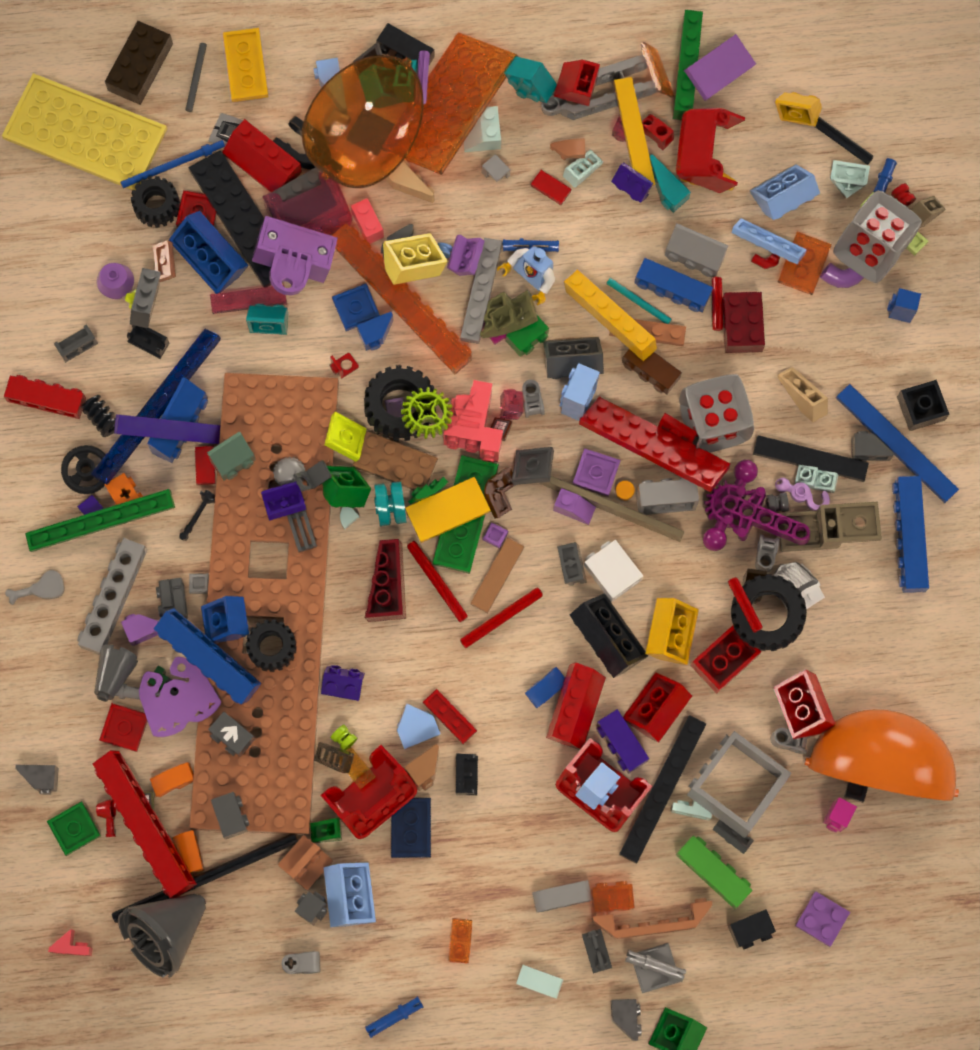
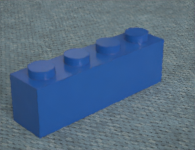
M644 258L634 282L643 290L649 289L659 297L665 296L675 304H683L694 312L702 313L713 290L712 286L647 258Z

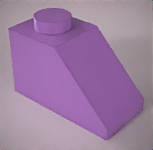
M561 488L553 511L589 525L596 507L580 495Z
M131 614L126 616L125 620L121 622L132 646L157 636V632L153 629L159 622L157 620L140 614Z

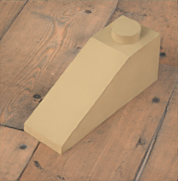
M791 367L778 375L779 381L794 403L810 421L815 422L828 414V398L796 369Z

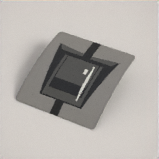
M221 113L208 141L216 143L223 140L226 146L232 132L243 120Z

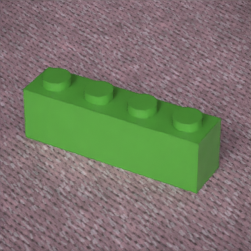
M692 836L676 856L731 907L736 909L753 891L750 888L751 884L743 877L740 879L735 874L736 870L727 863L725 865L720 860L721 856L716 851H710L706 848L707 844L702 838Z

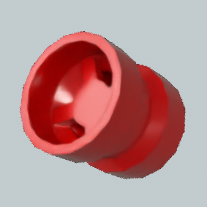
M907 183L898 186L891 192L893 198L906 207L916 200L914 194L909 192Z

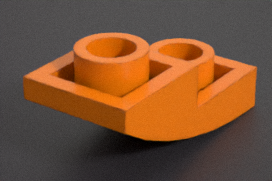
M186 762L154 776L150 781L156 797H162L176 788L181 789L192 783L194 774L190 763Z

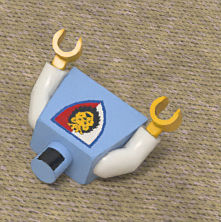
M533 246L531 249H518L507 260V263H503L497 268V271L504 268L505 274L502 276L510 273L511 266H513V269L540 291L532 296L533 301L538 298L537 306L543 304L546 300L545 294H548L555 282L553 261L546 256L543 249Z

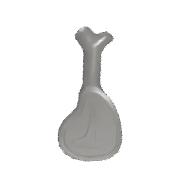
M50 570L44 573L39 582L32 584V586L17 591L7 589L5 595L9 597V603L14 605L18 598L28 595H35L42 599L59 598L63 595L65 587L61 575L57 571Z

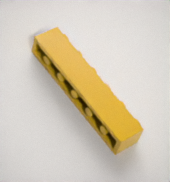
M578 269L564 281L566 293L642 361L657 350L656 339Z

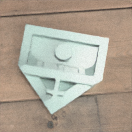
M833 160L830 179L847 199L867 185L870 166Z

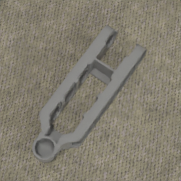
M636 56L600 68L595 86L622 79L625 76L647 69L650 66L647 56ZM652 80L634 84L636 98L641 99L656 93L659 90L657 81ZM615 92L611 94L606 93L602 97L591 100L589 106L582 104L570 105L566 100L554 97V93L547 103L541 102V110L545 115L554 116L561 113L562 116L571 120L618 106Z

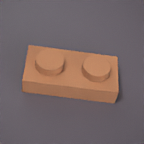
M167 240L153 245L155 271L161 272L160 282L175 278L172 242Z

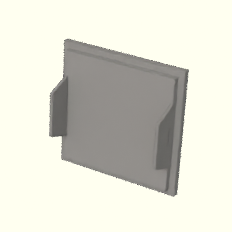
M669 943L637 952L644 956L646 954L650 955L653 959L675 966ZM634 965L642 993L680 982L648 969L646 971L642 970L641 967Z

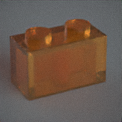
M627 881L615 882L616 885L608 886L607 883H597L596 887L591 889L594 913L633 910L635 906L632 884H627Z

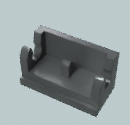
M87 324L83 326L82 330L65 340L54 343L65 363L98 344Z
M574 542L557 546L565 584L573 586L574 583H587L579 545Z

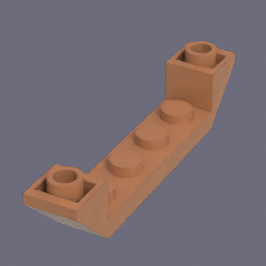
M706 898L695 899V903L690 905L692 920H689V917L677 918L678 922L670 923V920L666 919L659 920L657 925L643 922L638 923V927L630 928V925L618 926V930H615L613 914L608 915V911L597 912L596 916L592 917V922L614 939L690 930L697 927L711 908L712 901H707Z

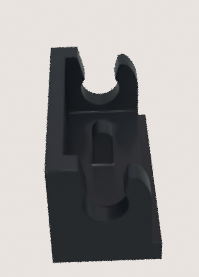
M132 325L131 333H127V342L161 359L170 344L168 338L149 327L144 328Z
M456 753V795L477 796L478 756L476 754Z

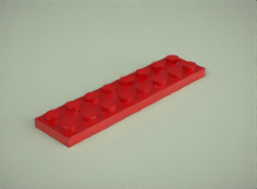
M598 397L579 420V425L709 492L715 488L730 469L731 463L701 448H696V445L659 428L601 397Z

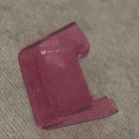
M330 165L319 172L321 185L283 202L276 193L262 196L269 217L327 235L350 226L353 220Z

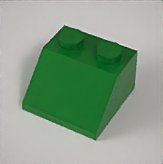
M327 466L331 473V478L322 483L323 496L329 505L335 508H364L371 487L355 467Z
M665 1007L648 1044L658 1050H697L708 1027Z

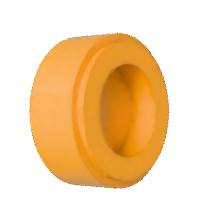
M629 481L619 482L615 489L616 496L623 501L630 500L635 492L634 485Z

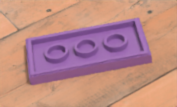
M735 34L684 71L704 101H706L755 66L756 63Z

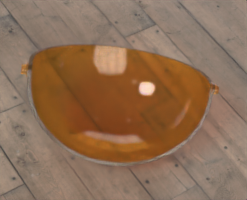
M377 55L360 59L337 72L316 94L305 115L302 128V143L308 159L322 173V178L325 180L329 178L349 188H365L387 178L404 161L417 138L424 107L422 86L417 73L411 67L412 61L409 58L400 59L389 55Z

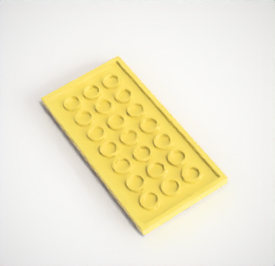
M33 73L2 134V138L121 186V181L148 170L167 131V126ZM133 184V185L128 186V187H126V188H128V189H130V190H136V189H135V185H136V184Z

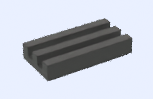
M306 510L294 513L293 515H287L298 552L316 548L317 545ZM300 517H304L312 542L310 545H308ZM293 519L297 520L304 547L300 546Z

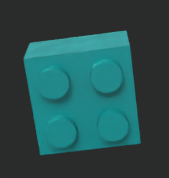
M515 56L504 72L508 83L514 87L516 94L523 99L529 98L535 102L547 103L557 86L541 62Z

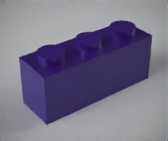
M618 709L597 722L598 727L596 730L601 738H606L609 743L607 747L612 755L616 754L619 761L617 763L622 771L626 770L629 774L649 761L648 755Z

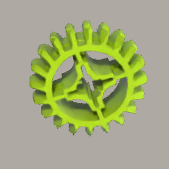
M429 387L426 388V392L419 388V394L412 391V397L407 396V402L402 404L404 409L401 410V414L404 415L402 421L406 422L405 428L412 427L410 429L411 434L417 431V437H420L422 433L425 439L428 438V434L435 438V432L442 435V429L447 430V424L452 422V419L449 418L453 416V412L449 411L452 409V405L447 404L449 398L442 399L444 396L443 392L437 395V389L430 392ZM429 400L431 402L424 404L421 401ZM437 405L441 408L443 413V417L441 419L435 412ZM413 407L419 414L417 421L414 420L411 414ZM431 410L430 415L423 416L424 411ZM426 422H430L433 425L425 426L423 424Z

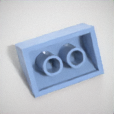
M795 164L750 190V193L764 214L775 220L781 218L785 213L797 209L799 205L806 201H811L820 194L815 176Z
M369 862L340 863L323 867L330 927H346L376 922Z

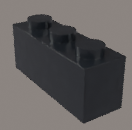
M387 23L376 40V43L380 45L382 54L392 56L398 63L405 60H417L418 62L419 52L424 50L430 53L429 65L435 57L433 48Z

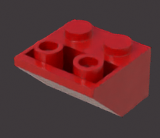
M583 59L564 62L554 97L589 106L599 75L600 64Z

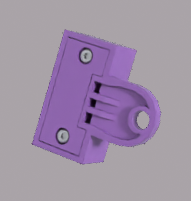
M265 216L252 261L271 267L269 280L277 292L283 295H295L304 289L308 279L324 283L330 271L338 238ZM282 282H289L291 288L283 287Z

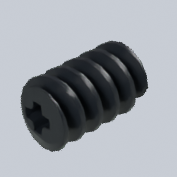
M99 394L89 398L81 408L83 413L87 415V418L92 420L91 423L96 426L97 431L101 432V436L108 437L114 433L116 418L112 419L114 412L107 413L110 409L109 406L103 408L106 403L104 400L98 402L101 398Z

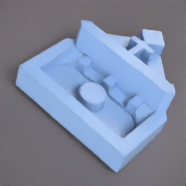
M406 704L402 717L397 724V732L404 749L440 735L432 714Z

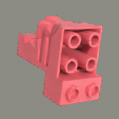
M474 380L470 395H457L451 399L453 416L449 418L452 419V422L447 424L448 429L444 430L443 438L444 445H447V448L455 450L463 448L470 453L479 451L480 459L494 463L499 461L503 430L486 427L492 398V383Z

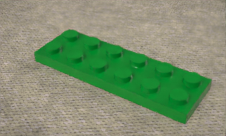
M461 455L453 486L475 477L484 495L485 485L488 479L497 473L499 464ZM485 515L441 534L433 565L470 574Z

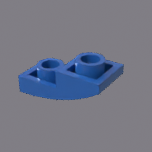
M555 667L529 688L525 695L538 708L562 688L565 677Z

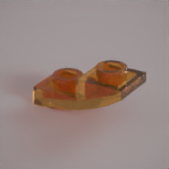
M452 918L448 954L449 962L469 963L472 920Z

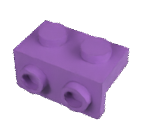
M457 235L447 268L459 276L475 275L485 241L481 238L467 239L462 235Z

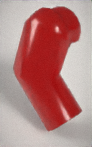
M772 253L769 257L763 258L755 254L751 262L764 269H768L778 265L780 256Z

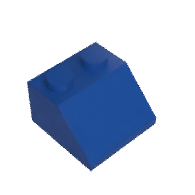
M224 596L201 606L205 635L214 643L237 640L249 634L244 597Z

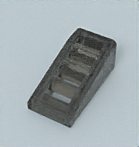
M319 742L314 761L338 772L349 773L354 754ZM323 748H324V749H325V753H324V757H323V759H322V758H320V757H321V754H322V750H323ZM329 751H331V755H330V758H329V761H328V760H327L328 753H329ZM337 754L335 763H333L334 756ZM341 756H342V757H343V758H342V762H341V765H339V761H340V758H341Z

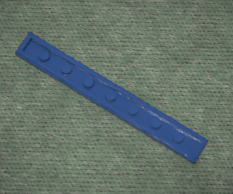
M851 384L837 395L836 399L872 434L877 436L893 451V454L916 476H921V481L940 500L946 503L959 490Z

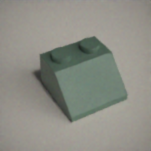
M240 431L207 452L212 465L223 481L233 479L237 476V472L243 468H250L256 460Z

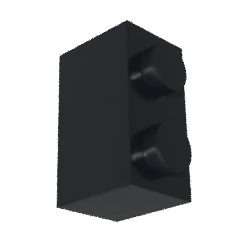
M767 909L728 925L736 947L742 946L743 950L754 946L753 941L761 939V942L773 938L772 933L776 932Z

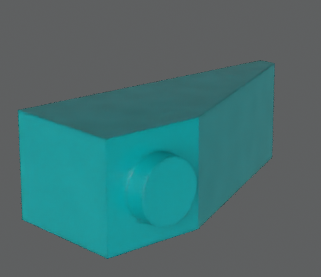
M652 154L650 161L661 203L664 208L670 209L674 213L689 200L691 191Z

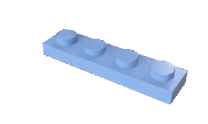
M742 218L733 226L731 232L795 264L800 262L807 250Z

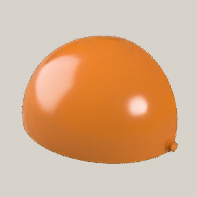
M884 709L863 710L835 721V726L819 736L812 749L810 758H805L804 765H807L808 768L815 772L871 788L944 801H952L959 794V789H956L954 760L941 737L922 721L896 711Z

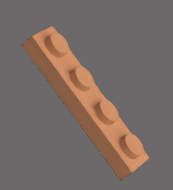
M634 319L656 339V343L684 346L686 326Z

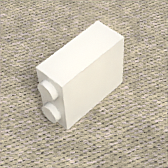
M616 540L603 544L600 547L602 550L598 553L592 552L585 558L586 561L584 563L586 570L611 602L643 579L642 573Z

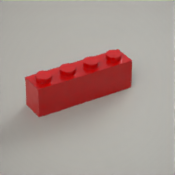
M10 375L4 393V398L9 403L76 419L81 418L83 410L81 407L86 401V397L80 389L71 388L69 390L60 384L53 383V385H49L39 379L32 381L23 375H16V377Z

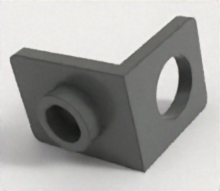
M322 460L307 471L295 473L293 476L300 490L307 491L317 488L331 478V473L324 460ZM301 477L307 481V486L301 482Z

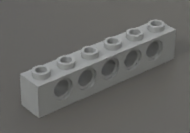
M125 538L116 547V557L109 563L107 578L104 577L101 582V592L95 596L92 613H88L85 620L86 627L84 631L79 633L77 639L78 645L82 649L100 655L102 646L108 645L147 553V548L144 545ZM125 557H130V563L123 565L122 560ZM117 575L124 576L121 582H114ZM109 593H116V597L113 600H107ZM102 610H108V615L105 618L99 617ZM94 628H101V632L97 636H92V630Z

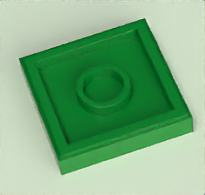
M82 801L47 821L65 856L101 837Z

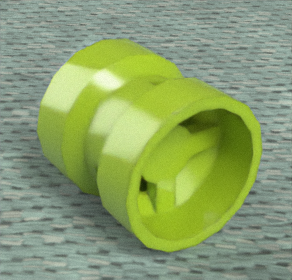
M345 724L340 726L330 737L340 745V749L343 752L347 751L358 739L348 731Z

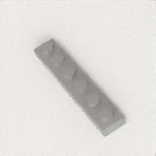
M484 238L485 242L477 265L462 328L461 341L480 343V332L484 326V316L487 312V304L492 292L503 245L502 240Z

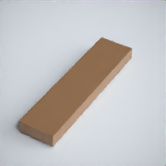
M507 537L471 602L472 606L488 614L524 549L523 545Z

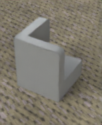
M495 154L482 165V174L486 178L491 176L498 182L504 176L506 178L510 177V169Z

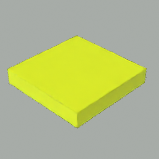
M334 412L331 416L324 445L357 462L360 459L367 428Z

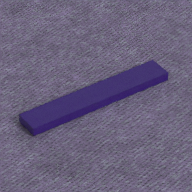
M116 414L114 434L219 444L221 425Z

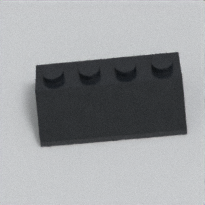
M605 593L583 602L570 614L574 624L579 628L585 640L591 645L595 654L600 658L613 678L625 673L648 657L645 654L646 651Z

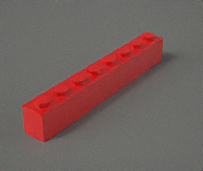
M110 750L92 763L95 768V774L104 783V789L112 797L114 807L121 813L125 826L134 835L133 840L141 847L144 859L152 866V872L160 880L163 892L169 898L180 897L194 887L196 882L156 813L150 806L120 751Z

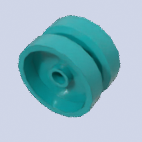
M401 481L391 482V495H387V488L384 483L375 484L376 497H374L380 526L390 525V513H394V519L397 524L407 523Z

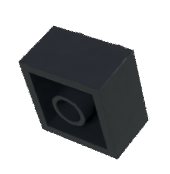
M937 379L903 389L897 396L909 431L943 422L949 416V411Z

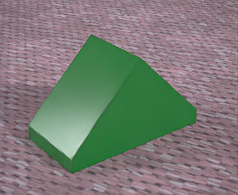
M340 818L310 823L311 841L313 843L342 841Z

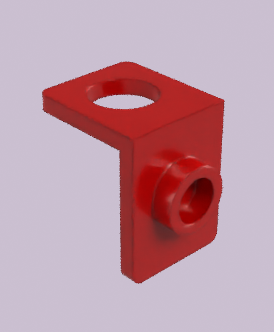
M350 353L343 355L335 360L333 355L330 356L331 364L329 366L335 375L338 373L341 379L359 368V365ZM342 361H351L352 367L348 370L341 367Z

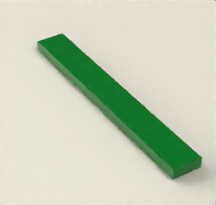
M167 489L25 533L29 551L34 552L174 509L175 504L171 490Z

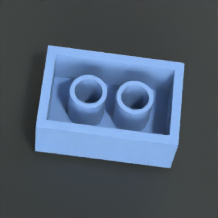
M578 363L576 369L572 368L569 375V385L565 384L561 393V403L559 405L562 407L561 414L578 421L583 417L596 392L599 371Z

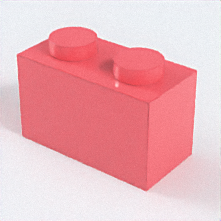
M368 198L351 205L352 216L367 245L384 238L383 228Z

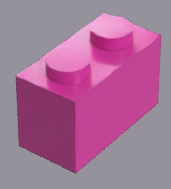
M839 797L832 803L823 823L827 825L826 828L835 833L837 831L841 832L847 828L857 806Z

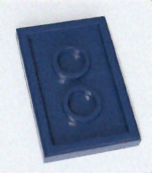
M413 798L391 816V858H431V798Z

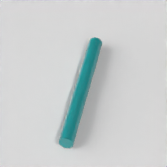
M609 278L606 283L607 285L665 324L671 322L672 319L612 278Z

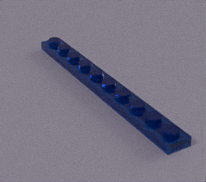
M204 329L140 410L137 417L159 419L167 408L182 378L191 379L221 340L220 336ZM121 435L91 475L108 485L145 437Z

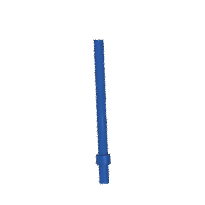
M221 140L211 145H203L199 150L120 182L121 186L124 189L140 182L142 179H148L150 176L153 177L201 156H209L212 152L225 147V144Z

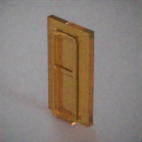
M645 42L641 43V50L656 90L673 98L675 95L658 50Z

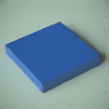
M367 284L332 296L345 331L357 328L358 324L380 316Z

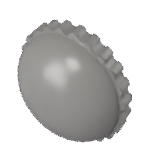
M285 457L275 465L273 474L275 481L278 485L282 486L295 482L296 480L293 475L304 472L306 469L304 464L298 459Z

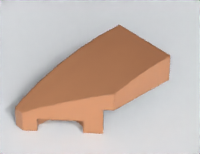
M585 138L554 142L550 144V149L552 151L555 150L561 155L564 161L566 158H585Z

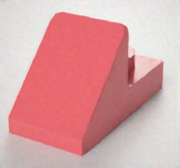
M71 929L50 946L48 952L92 956L93 948L87 947L88 943L75 942V946H73L75 931Z

